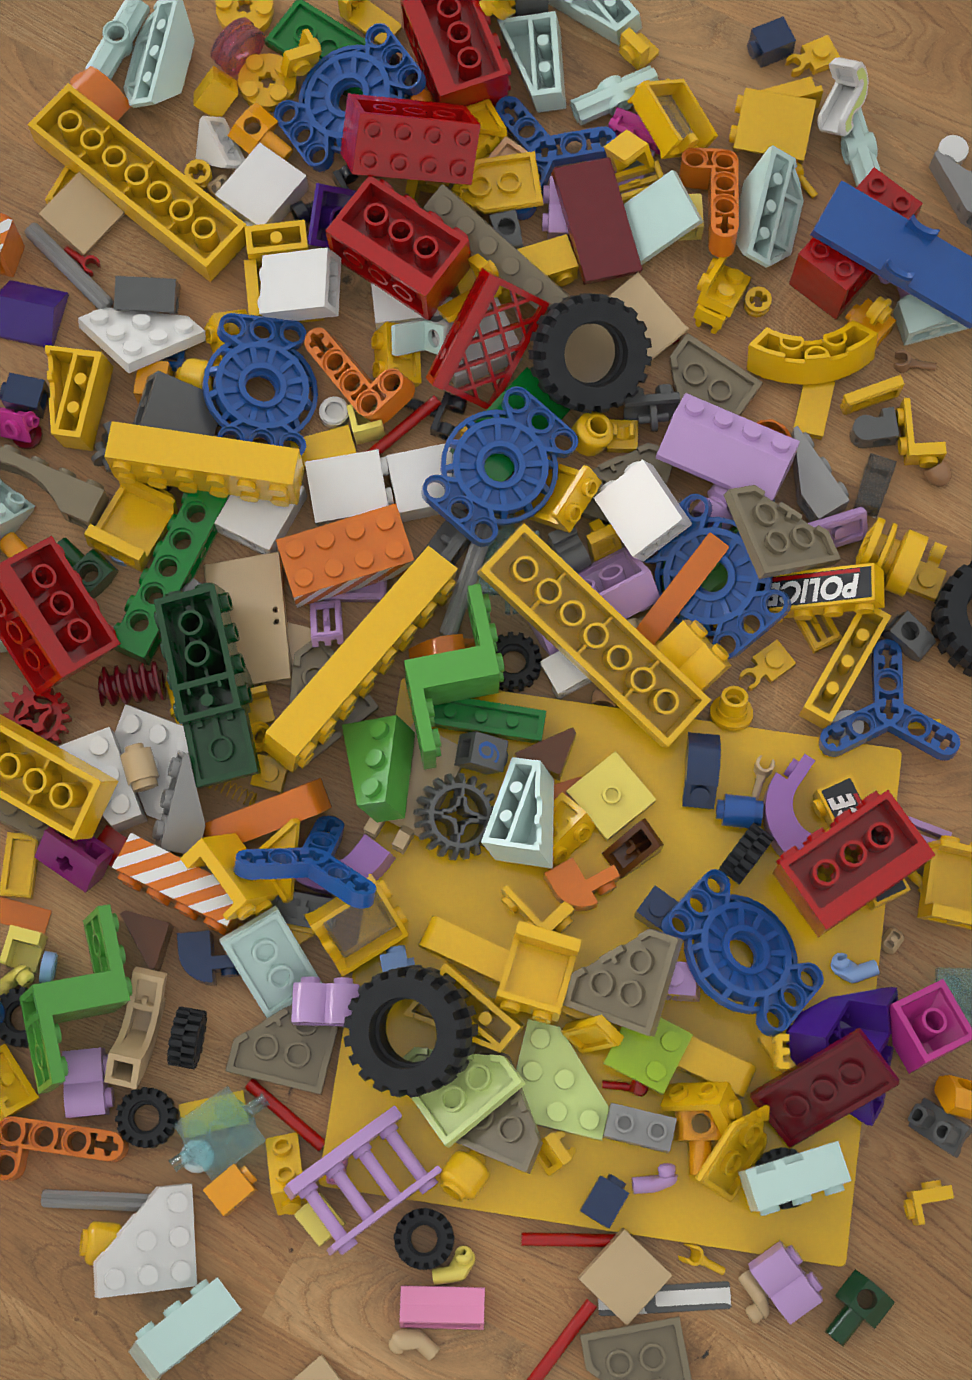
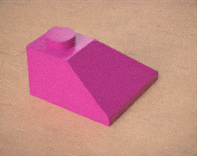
M944 979L889 1005L892 1045L909 1074L972 1041V1027Z

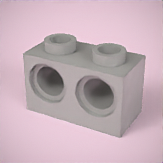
M611 1103L602 1138L668 1153L671 1149L677 1118Z

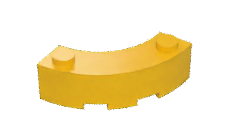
M851 320L842 328L823 334V339L804 341L802 336L787 335L766 327L748 345L747 371L764 379L789 384H819L838 380L859 371L874 359L878 333L855 320Z

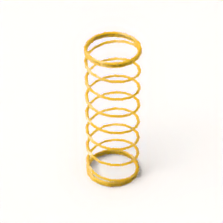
M230 781V788H229V790H228V792H227V794H226V797H227V795H228L230 789L232 788V786H231V781ZM247 789V796H246V798H245V800H244V802H243V805H244V803H245L247 797L249 796V794H248V789ZM241 790V794H240V796H239L237 802L239 801V799H240V797H241V795H242V793H243L242 790ZM253 792L249 805L254 804L257 793Z

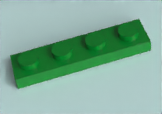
M470 698L433 706L435 726L432 727L467 733L477 731L493 737L529 743L542 741L546 718L545 710Z

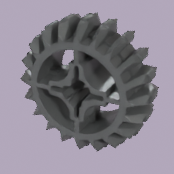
M451 773L446 774L444 782L440 778H435L433 780L434 788L429 785L423 788L427 797L419 796L416 800L420 805L424 806L423 808L415 809L413 812L416 816H422V821L415 822L414 827H424L425 830L418 837L420 840L427 839L428 837L431 839L426 846L428 850H432L438 845L437 856L443 857L447 851L450 860H456L458 854H460L463 860L469 859L470 851L475 856L481 854L480 845L484 847L481 841L494 806H490L489 801L493 800L495 795L493 793L486 796L483 794L487 789L485 783L476 788L477 778L474 776L470 777L467 782L464 773L457 774L456 779H454ZM454 791V797L450 799L447 809H435L437 801L445 792ZM464 794L474 801L479 813L469 809L467 797ZM457 811L458 815L468 819L457 822L456 818L446 814ZM435 821H440L446 826L447 836L450 837L449 840L439 832ZM467 824H479L473 837L465 843H460V836L464 835Z

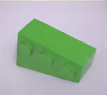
M397 715L343 724V735L357 806L376 822L405 818L415 732Z

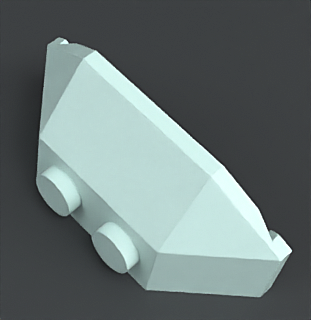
M157 0L153 7V13L146 19L136 38L123 87L125 95L129 100L128 103L133 108L155 105L182 93L195 43L183 0Z
M774 145L767 149L744 180L739 199V229L736 244L744 256L766 268L791 255L804 202L800 180L795 170L797 167L796 159Z

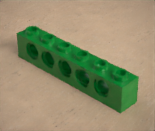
M197 490V493H183L181 504L183 505L178 514H173L167 525L168 534L164 541H159L153 552L154 560L150 568L146 567L143 570L139 579L140 587L136 595L129 597L125 605L124 611L126 614L122 622H117L113 627L117 634V639L121 643L114 648L117 652L141 663L143 662L148 666L150 665L162 642V638L154 619L155 605L148 603L149 597L154 593H161L165 597V594L169 592L181 591L186 584L195 578L218 533L214 523L230 497L229 495L226 498L212 496L207 491ZM195 513L205 514L204 519L200 522L190 521ZM183 539L191 540L188 548H176L179 541ZM166 567H177L174 575L169 577L162 575ZM138 621H149L148 627L145 630H134V626Z

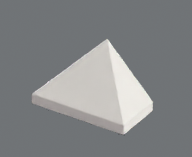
M202 116L199 119L195 160L200 159L206 161L211 166L237 169L245 158L238 144L228 137L230 128L224 117Z

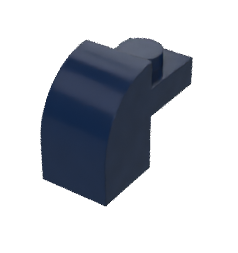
M688 732L682 795L683 807L714 809L720 774V735Z
M210 930L177 933L180 963L184 970L196 981L209 986H217L216 973L221 972V977L240 976L228 955L215 956L214 934Z

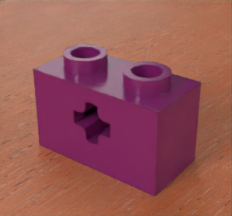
M49 826L44 831L34 858L86 893L104 877L114 850L95 837L73 840Z

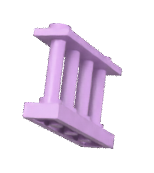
M395 1105L288 1182L283 1188L290 1200L297 1195L301 1199L305 1198L336 1242L326 1250L330 1256L336 1251H339L341 1255L345 1254L358 1244L355 1239L356 1236L417 1190L423 1195L438 1183L435 1177L442 1171L439 1165L427 1173L397 1132L398 1126L396 1123L400 1120L402 1114ZM378 1136L382 1140L386 1139L416 1180L414 1184L402 1193L370 1151L372 1146L369 1143ZM352 1155L356 1160L359 1158L390 1200V1202L375 1213L343 1170L345 1166L342 1162ZM325 1175L328 1179L333 1178L363 1220L362 1223L348 1233L316 1190L318 1186L315 1182Z

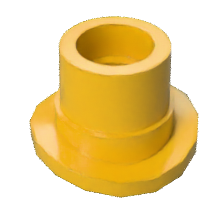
M738 686L726 687L710 706L709 716L712 722L726 730L737 731L747 728L753 720V708L748 701L747 692Z

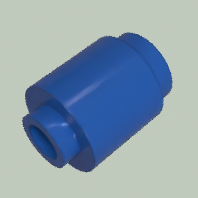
M724 794L723 800H717L716 819H721V826L749 829L755 823L761 827L764 803L763 801L756 800V797Z

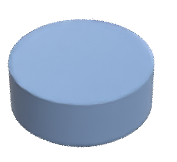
M44 951L39 973V983L54 981L58 962V954L56 952Z

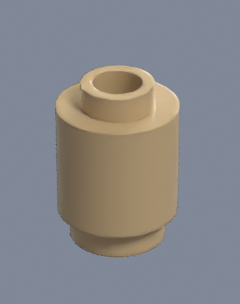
M136 743L125 747V753L120 755L128 786H132L134 793L157 787L159 774L151 747H144L143 743Z

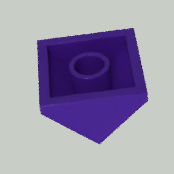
M316 183L308 245L329 248L325 230L355 194V190Z
M10 280L0 290V338L44 348L45 345L54 346L69 297L68 292Z

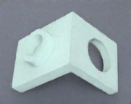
M427 319L392 325V355L400 356L423 350L438 354L447 337V326ZM433 330L439 335L438 347L432 341Z

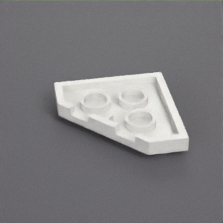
M106 307L94 310L78 318L79 328L127 373L134 372L206 341L205 330L189 316L145 311H115L114 308Z
M125 704L115 731V737L122 754L125 753V747L136 743H143L144 747H151L159 778H157L158 786L147 791L138 792L146 815L161 820L164 809L160 807L161 796L165 788L169 789L171 776H168L170 761L172 757H177L178 750L189 755L184 727L173 721Z
M192 1184L156 1186L138 1212L130 1217L116 1234L117 1237L93 1262L96 1298L194 1287L197 1285Z

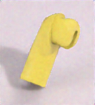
M21 964L5 974L0 979V996L3 993L8 994L10 989L16 988L18 985H21V987L30 986L35 979L34 974L30 971V967Z
M458 1247L449 1266L432 1269L434 1286L460 1282L466 1279L475 1263V1255L470 1247Z

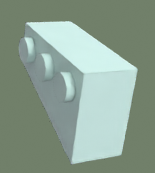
M549 0L548 2L549 5L620 46V36L626 29L630 27L635 33L642 29L640 13L629 0Z
M556 11L511 17L505 20L497 19L504 41L537 113L566 109L561 30Z
M911 294L902 297L897 302L893 312L904 346L969 329Z
M512 757L481 841L495 860L553 869L554 779L541 761Z
M838 1141L738 1172L750 1211H760L761 1216L780 1211L779 1205L792 1201L793 1206L812 1201L811 1194L824 1190L825 1196L845 1190L843 1184L851 1181Z
M218 1277L210 1283L206 1279L201 1281L190 1291L193 1297L184 1304L177 1300L163 1312L166 1317L156 1326L151 1321L135 1334L138 1340L135 1341L129 1353L149 1380H159L164 1373L174 1365L179 1364L189 1353L207 1341L240 1313L242 1309Z

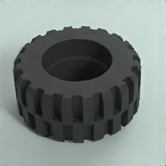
M581 293L580 295L565 297L560 303H554L548 308L549 312L546 316H540L536 322L539 327L536 332H532L530 341L534 342L533 350H528L529 359L533 360L534 366L530 368L532 375L538 378L539 388L550 396L549 399L556 404L583 413L597 411L598 413L609 412L612 407H621L626 404L625 399L627 397L633 398L639 392L636 388L639 382L645 383L648 376L644 373L645 366H651L652 357L647 356V348H651L652 344L651 338L645 337L644 332L647 330L644 321H639L636 318L638 313L632 307H627L624 305V301L609 297L608 295ZM592 323L604 327L609 332L614 342L615 357L610 370L603 378L596 382L587 383L577 380L570 374L565 363L564 354L566 343L573 331L581 325Z
M972 561L969 565L963 564L949 577L938 593L934 602L935 607L931 612V621L935 622L931 629L932 635L935 639L939 638L940 640L937 646L941 655L947 652L951 657L948 663L954 668L957 664L965 668L963 674L972 677V626L967 616V605L972 599Z
M410 965L381 972L373 976L371 982L364 983L358 989L359 996L352 998L348 1006L352 1014L344 1019L343 1027L349 1028V1035L344 1037L345 1047L351 1046L353 1055L348 1056L352 1066L359 1064L362 1068L358 1074L364 1081L372 1079L375 1081L373 1088L380 1092L390 1090L391 1096L402 1097L408 1095L411 1098L431 1093L450 1084L457 1078L458 1073L466 1069L469 1064L467 1058L474 1054L477 1045L472 1042V1038L478 1035V1024H472L471 1016L476 1015L474 1006H467L464 999L468 997V994L464 988L457 989L454 986L456 983L455 979L450 975H440V970L433 967L422 968L421 965ZM413 999L427 1008L434 1019L437 1031L436 1044L431 1055L423 1061L410 1062L402 1058L393 1050L386 1034L387 1016L392 1006L400 1000Z

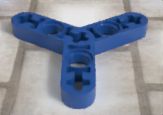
M505 96L496 104V111L505 124L508 133L528 152L535 151L538 173L542 176L540 180L542 195L543 185H547L555 166L606 158L605 149L600 145V138L606 137V144L616 138L615 132L609 127H595L550 136L516 97ZM506 108L514 109L515 115L518 118L516 122L509 113L505 114L504 110ZM525 126L535 128L534 134L529 138H523L519 135L520 130ZM590 139L591 142V150H588L586 140ZM570 142H580L582 144L581 150L577 153H569L566 147ZM556 145H560L562 155H558ZM543 148H548L547 157H542L541 155ZM537 207L517 209L518 220L530 218L535 213Z
M889 639L878 642L872 653L873 703L823 729L819 738L820 750L829 757L840 756L886 732L897 736L942 761L952 759L960 747V738L956 732L904 704L902 650L898 643ZM883 650H889V655L892 657L889 668L884 669L885 657L882 655ZM885 677L891 678L895 681L896 688L892 691H886L880 687L879 680ZM886 700H891L890 711L893 713L892 719H887L886 714L883 713ZM857 720H863L869 725L870 731L865 734H859L854 731L852 724ZM912 722L921 723L925 728V733L920 736L912 735L908 730V725ZM846 729L847 735L840 739L837 747L834 743L828 745L827 742L830 735L834 739L839 738ZM932 730L935 732L934 737H932L931 742L928 743L926 740L928 739ZM944 739L949 740V747L945 750L939 748L940 742H943Z
M322 816L316 820L302 848L246 849L236 854L234 872L243 879L309 878L348 905L359 909L371 907L376 893V886L372 881L334 857L342 841L344 823L339 818L333 816Z

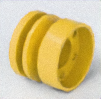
M878 517L865 534L855 558L856 565L866 563L878 565L884 571V575H886L884 590L903 597L917 570L929 537L909 529L900 541L895 539L898 524L892 523L887 535L881 532L886 519Z

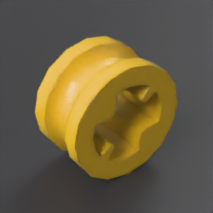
M200 159L192 160L185 167V176L201 189H206L213 179L210 166L206 161ZM199 170H202L204 176L194 179L193 174H198Z
M759 286L748 290L743 304L746 313L757 318L766 315L772 303L771 293L764 287ZM754 297L761 298V307H755V302L750 303L753 302Z

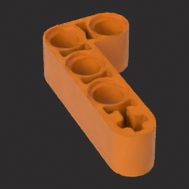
M696 147L686 149L681 156L679 178L687 188L708 189V249L716 257L724 258L731 256L735 251L739 229L738 157L733 151L727 149Z
M320 327L313 328L306 334L304 339L306 350L356 411L370 422L382 420V423L385 424L413 398L415 385L399 370L394 368L387 369L372 381L340 341L325 329ZM325 345L329 350L324 352L322 346ZM343 362L342 366L337 370L338 365ZM360 382L359 387L353 391L356 384ZM400 382L399 387L393 391L394 386ZM378 403L376 409L371 412L373 405Z
M318 778L206 822L203 836L210 837L236 833L244 843L281 829L293 818H298L299 821H302L332 808L322 779Z
M15 1116L6 1117L0 1121V1180L14 1181L24 1174L29 1150L118 1162L127 1155L129 1143L122 1138V1134L114 1131ZM18 1123L21 1128L20 1137L15 1141H11L7 1136L8 1128L12 1124ZM50 1128L54 1134L53 1141L50 1145L43 1146L39 1140L40 1133L44 1129ZM82 1132L86 1137V1145L82 1150L76 1151L72 1147V1139L77 1133ZM112 1138L113 1142L118 1144V1150L112 1151L111 1154L107 1149L95 1148L96 1141L111 1143ZM11 1156L15 1162V1167L10 1174L5 1175L1 1170V1163L4 1158Z

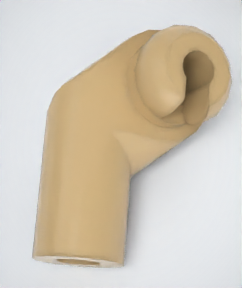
M748 1270L738 1280L753 1301V1304L746 1308V1314L753 1323H758L762 1318L766 1319L770 1313L768 1295L750 1270Z
M418 1328L399 1329L392 1334V1338L388 1343L390 1350L395 1354H402L404 1350L417 1349L428 1361L440 1350Z

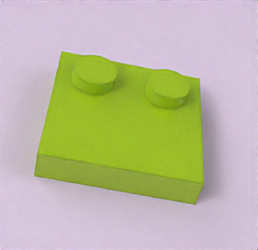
M661 1017L655 1037L621 1027L619 1032L624 1036V1039L619 1046L611 1047L603 1064L663 1095L693 1034Z

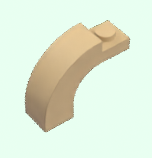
M137 966L132 971V996H130V1001L127 1003L120 1033L108 1053L104 1082L131 1089H137L150 1062L161 1025L166 1001L164 993L168 973Z

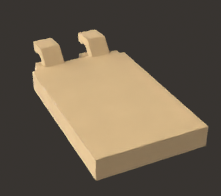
M414 722L410 727L415 732L405 818L389 821L401 827L392 842V849L402 854L405 853L414 835L419 836L425 832L424 827H414L415 822L422 821V816L413 814L415 809L424 807L416 801L419 796L427 797L423 788L427 785L434 788L433 780L440 778L444 782V776L449 773L456 779L457 774L462 769V767L454 765L458 745L440 736L441 756L436 757V768L424 770ZM449 791L439 798L435 809H440ZM370 817L363 829L364 834L376 840L386 821L376 822Z

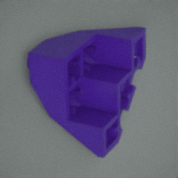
M886 987L829 997L800 1012L793 1024L786 1030V1034H789V1041L786 1044L790 1047V1055L796 1065L860 1027L891 1067L894 1047L888 1046L889 1037L892 1034L889 1005L898 1001L897 987ZM886 1093L850 1114L865 1125L873 1126L884 1106Z

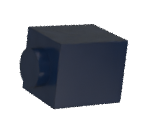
M784 16L752 28L749 42H747V49L750 57L756 59L760 68H763L792 55L796 39Z
M9 372L7 382H3L0 388V400L5 408L12 409L15 413L18 411H31L43 419L50 396V389L46 381Z
M655 885L636 910L634 917L650 929L663 932L661 927L662 920L678 901Z
M610 1173L607 1178L600 1175L579 1211L609 1229L630 1194L624 1190L626 1183Z

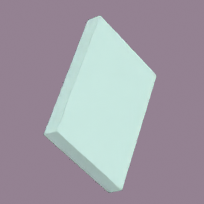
M674 170L665 174L624 204L641 265L703 223L682 181Z
M276 905L219 939L266 1018L292 1005L293 983L301 982V977H318Z

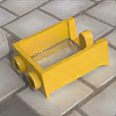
M684 79L643 81L635 88V93L627 101L628 104L633 103L636 112L659 148L661 159L681 157L682 153L689 148H708L718 137V134Z
M371 873L368 874L369 877L367 879L376 886L374 903L371 907L365 909L355 908L335 897L315 911L304 915L342 977L409 936L404 927V924L409 921L399 905L392 908L388 901L393 896L383 879L376 882Z

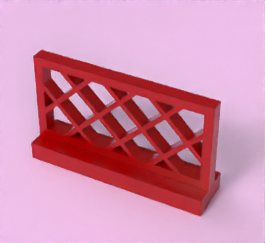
M481 268L425 378L432 386L446 390L487 410L504 392L530 343L532 332H535L538 327L536 322L541 315L544 316L550 303ZM499 286H502L510 291L512 301L497 307L494 296ZM516 294L522 296L523 298L517 299ZM529 301L538 304L539 306L534 316L523 320L519 305ZM514 307L518 322L502 327L498 312ZM494 314L498 329L482 334L480 328L482 319ZM520 327L522 339L519 344L508 347L505 332ZM500 335L504 349L488 354L484 340ZM480 342L484 356L468 362L465 353L468 346ZM506 355L508 365L505 371L494 374L490 360ZM486 362L489 377L474 382L470 367ZM466 370L469 384L459 388L449 384L454 373ZM492 382L494 392L489 402H486L478 397L476 387ZM472 390L473 395L465 391Z

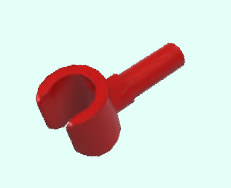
M68 246L64 248V251L71 258L82 265L83 270L90 277L94 276V274L86 267L88 264L92 263L101 268L100 261L96 256L88 255L84 257Z
M633 1079L631 1084L605 1080L602 1083V1089L623 1090L640 1097L645 1096L649 1089Z

